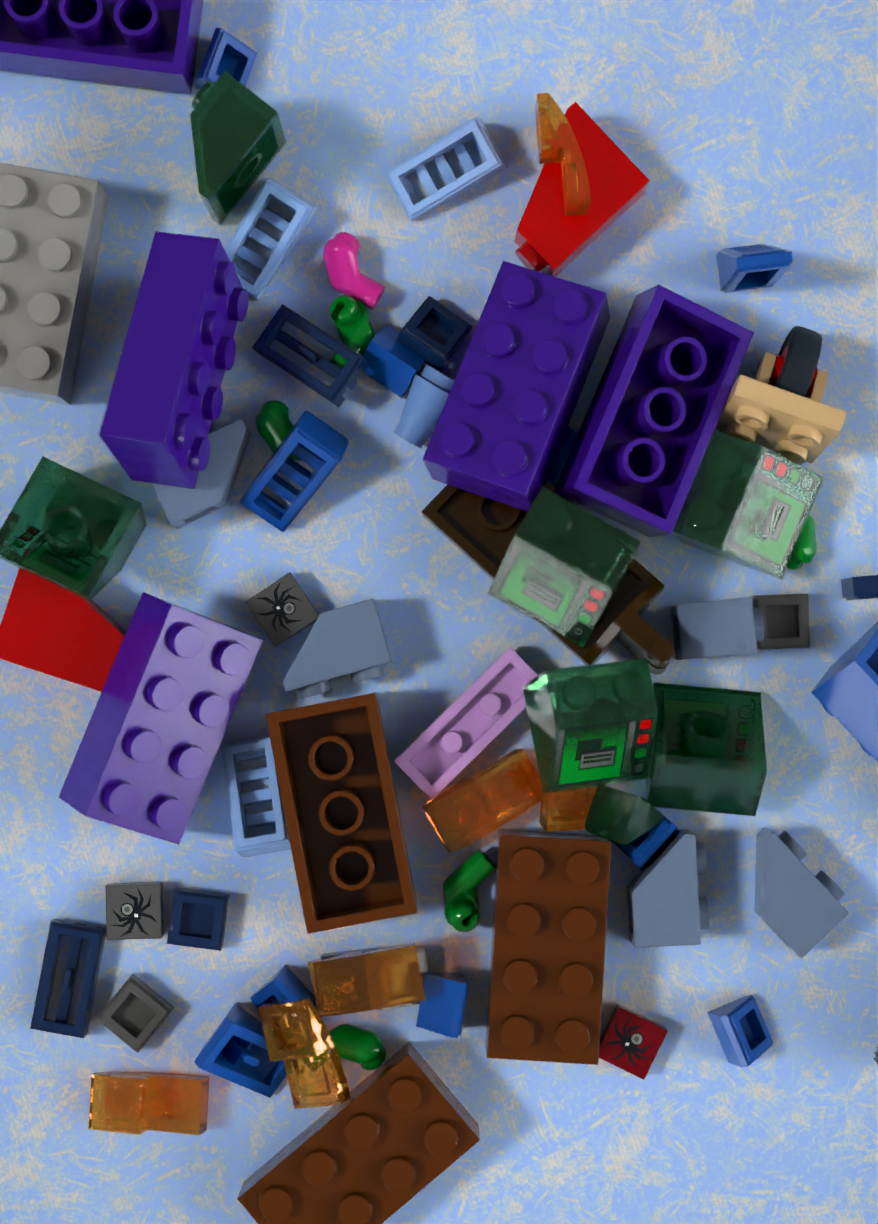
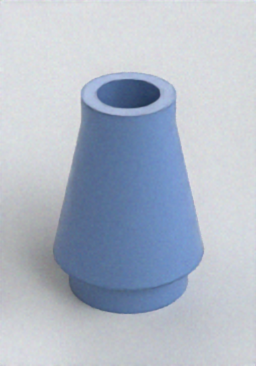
M429 364L425 365L420 375L415 373L399 424L394 433L407 442L422 448L427 438L434 432L455 379Z

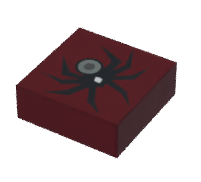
M617 1004L600 1038L599 1058L644 1080L668 1030L666 1027Z

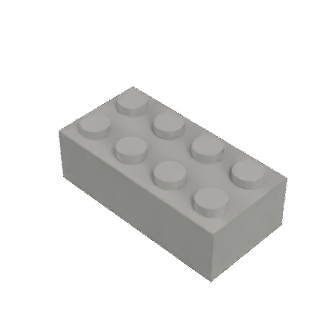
M0 163L1 393L70 405L109 201V195L98 180Z

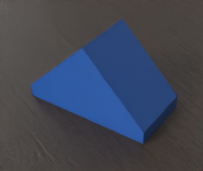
M235 1003L203 1046L194 1063L202 1070L271 1098L302 1053Z

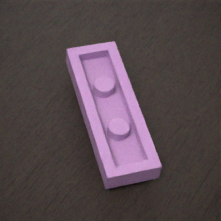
M509 647L394 762L433 800L548 685Z

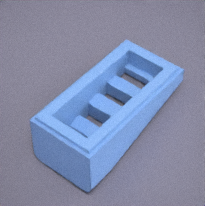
M475 117L385 172V175L408 217L413 221L508 168V165L485 123L478 117ZM471 140H474L485 160L479 166H476L465 146ZM453 150L466 172L459 178L445 155ZM435 161L447 183L441 189L438 188L426 166ZM416 171L429 195L421 201L407 175Z
M273 178L265 179L224 249L230 262H233L236 256L239 255L262 270L258 278H255L235 265L236 275L243 289H246L248 295L256 300L260 299L318 208ZM273 199L295 213L291 222L268 208ZM261 218L284 232L280 240H277L256 226ZM251 237L273 251L269 259L244 245L247 239Z
M270 737L222 745L235 851L242 857H250L291 849ZM266 757V767L244 771L238 770L237 762ZM269 779L270 788L242 793L241 784ZM272 802L273 810L246 815L245 806ZM270 824L276 825L275 833L250 837L249 828Z

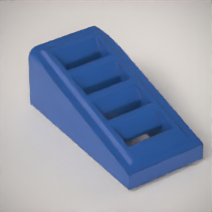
M766 244L724 248L717 253L721 291L726 293L772 287L793 263L792 251Z
M304 411L242 495L239 503L281 532H284L342 460L349 444L348 439L311 412ZM292 453L315 470L311 473L288 456ZM277 471L281 472L300 485L301 489L298 490L275 473ZM267 486L290 502L287 508L262 491L264 487Z

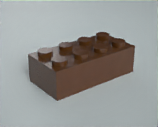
M377 692L267 713L266 719L307 934L417 913L418 903Z
M498 829L485 1044L487 1058L598 1065L611 841L606 836Z
M408 1042L243 1182L237 1199L258 1224H382L480 1141L479 1124L413 1045Z

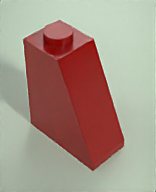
M576 102L567 109L519 223L515 237V243L519 246L515 253L520 261L528 269L538 272L542 271L544 274L554 277L640 199L650 182Z
M27 554L26 556L24 555L21 563L25 561L30 556V554ZM43 561V563H46V564H48V565H50V566H52V567L58 569L56 566H54V565H52V564H50V563H48V562ZM20 565L0 625V659L102 692L127 631L85 593L83 595L76 593Z

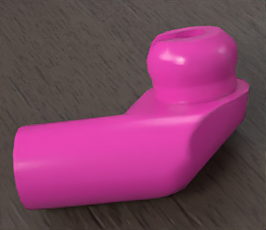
M340 232L333 239L328 240L323 252L330 283L335 290L344 295L351 296L354 300L361 301L364 306L374 310L384 293L385 286L360 273L357 260V250L360 248L359 241L350 233Z

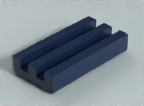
M283 304L252 347L258 354L337 407H340L345 400L342 396L347 388L352 390L357 383L355 376L359 370L364 372L370 364L363 356ZM286 321L348 361L344 368L340 369L281 330ZM276 339L333 377L335 381L330 387L269 346Z
M53 919L50 922L30 1029L78 1038H85L87 1036L107 928L87 927L86 924L65 923L64 920ZM62 935L71 936L56 1019H46ZM83 939L91 940L76 1021L75 1024L68 1023L82 943Z

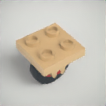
M795 326L787 335L778 354L766 351L763 359L759 361L754 378L740 375L733 384L715 430L723 432L724 438L732 443L743 446H752L755 443L772 449L776 457L794 464L809 462L812 464L841 432L847 413L846 411L821 403L828 378V373L817 368L822 346L821 334L804 327Z

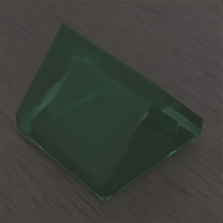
M598 783L585 821V829L592 834L627 845L663 821L662 813L639 796Z

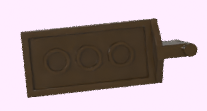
M546 480L534 513L450 485H446L421 511L424 518L496 584L498 583L500 587H502L503 580H505L504 578H506L505 576L509 572L505 565L515 543H520L585 579L589 583L588 588L577 609L575 608L574 612L568 610L569 612H567L568 614H566L567 616H565L566 618H564L560 626L561 629L530 612L528 613L589 669L617 642L621 643L643 663L652 674H661L667 669L674 654L673 644L663 638L641 618V615L663 591L665 586L569 499L554 493L555 486L548 480ZM523 547L521 548L517 558L527 568L521 582L527 585L530 578L548 588H550L549 586H554V584L556 585L553 580L550 581L529 569L527 566L530 565L535 569L538 568L546 575L549 574L551 578L554 577L567 589L570 586L576 591L575 589H577L576 587H578L581 581L579 578ZM532 584L530 585V587H532V588L538 590L539 592L545 594L546 596L552 598L553 600H555V601L558 600V599L555 598L554 596H552V595L546 593L545 591L539 589L538 587H536V586H534V585H532ZM593 585L606 592L602 602L588 595ZM531 588L528 589L532 593L547 600L548 602L554 605L556 604L554 601L532 590ZM586 598L592 599L600 605L596 614H592L582 608ZM580 610L593 617L589 627L576 621ZM574 623L587 630L586 636L581 641L570 635V629ZM574 625L572 633L582 638L585 630Z

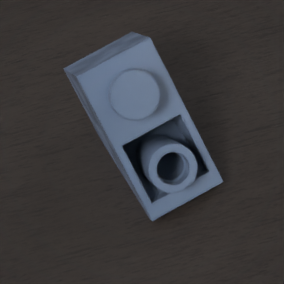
M226 416L211 423L208 434L210 442L209 461L206 469L199 471L194 489L151 483L172 526L179 529L227 505L251 437V432L242 418L232 422L230 416Z
M752 597L671 606L676 660L757 653L756 642L764 640L761 608H753Z
M374 598L319 614L282 681L285 692L298 689L300 698L304 699L331 691L330 680L350 674L352 682L355 684L384 675L382 665L393 661Z
M763 828L756 835L754 911L785 945L802 959L849 914L838 901L844 895V892L822 870L816 876L811 873L801 862L807 853L786 831L777 836L774 832Z
M688 829L677 830L627 885L629 940L635 948L701 945L700 930L709 929L707 897H699L698 875L706 874L704 842H696L695 833Z

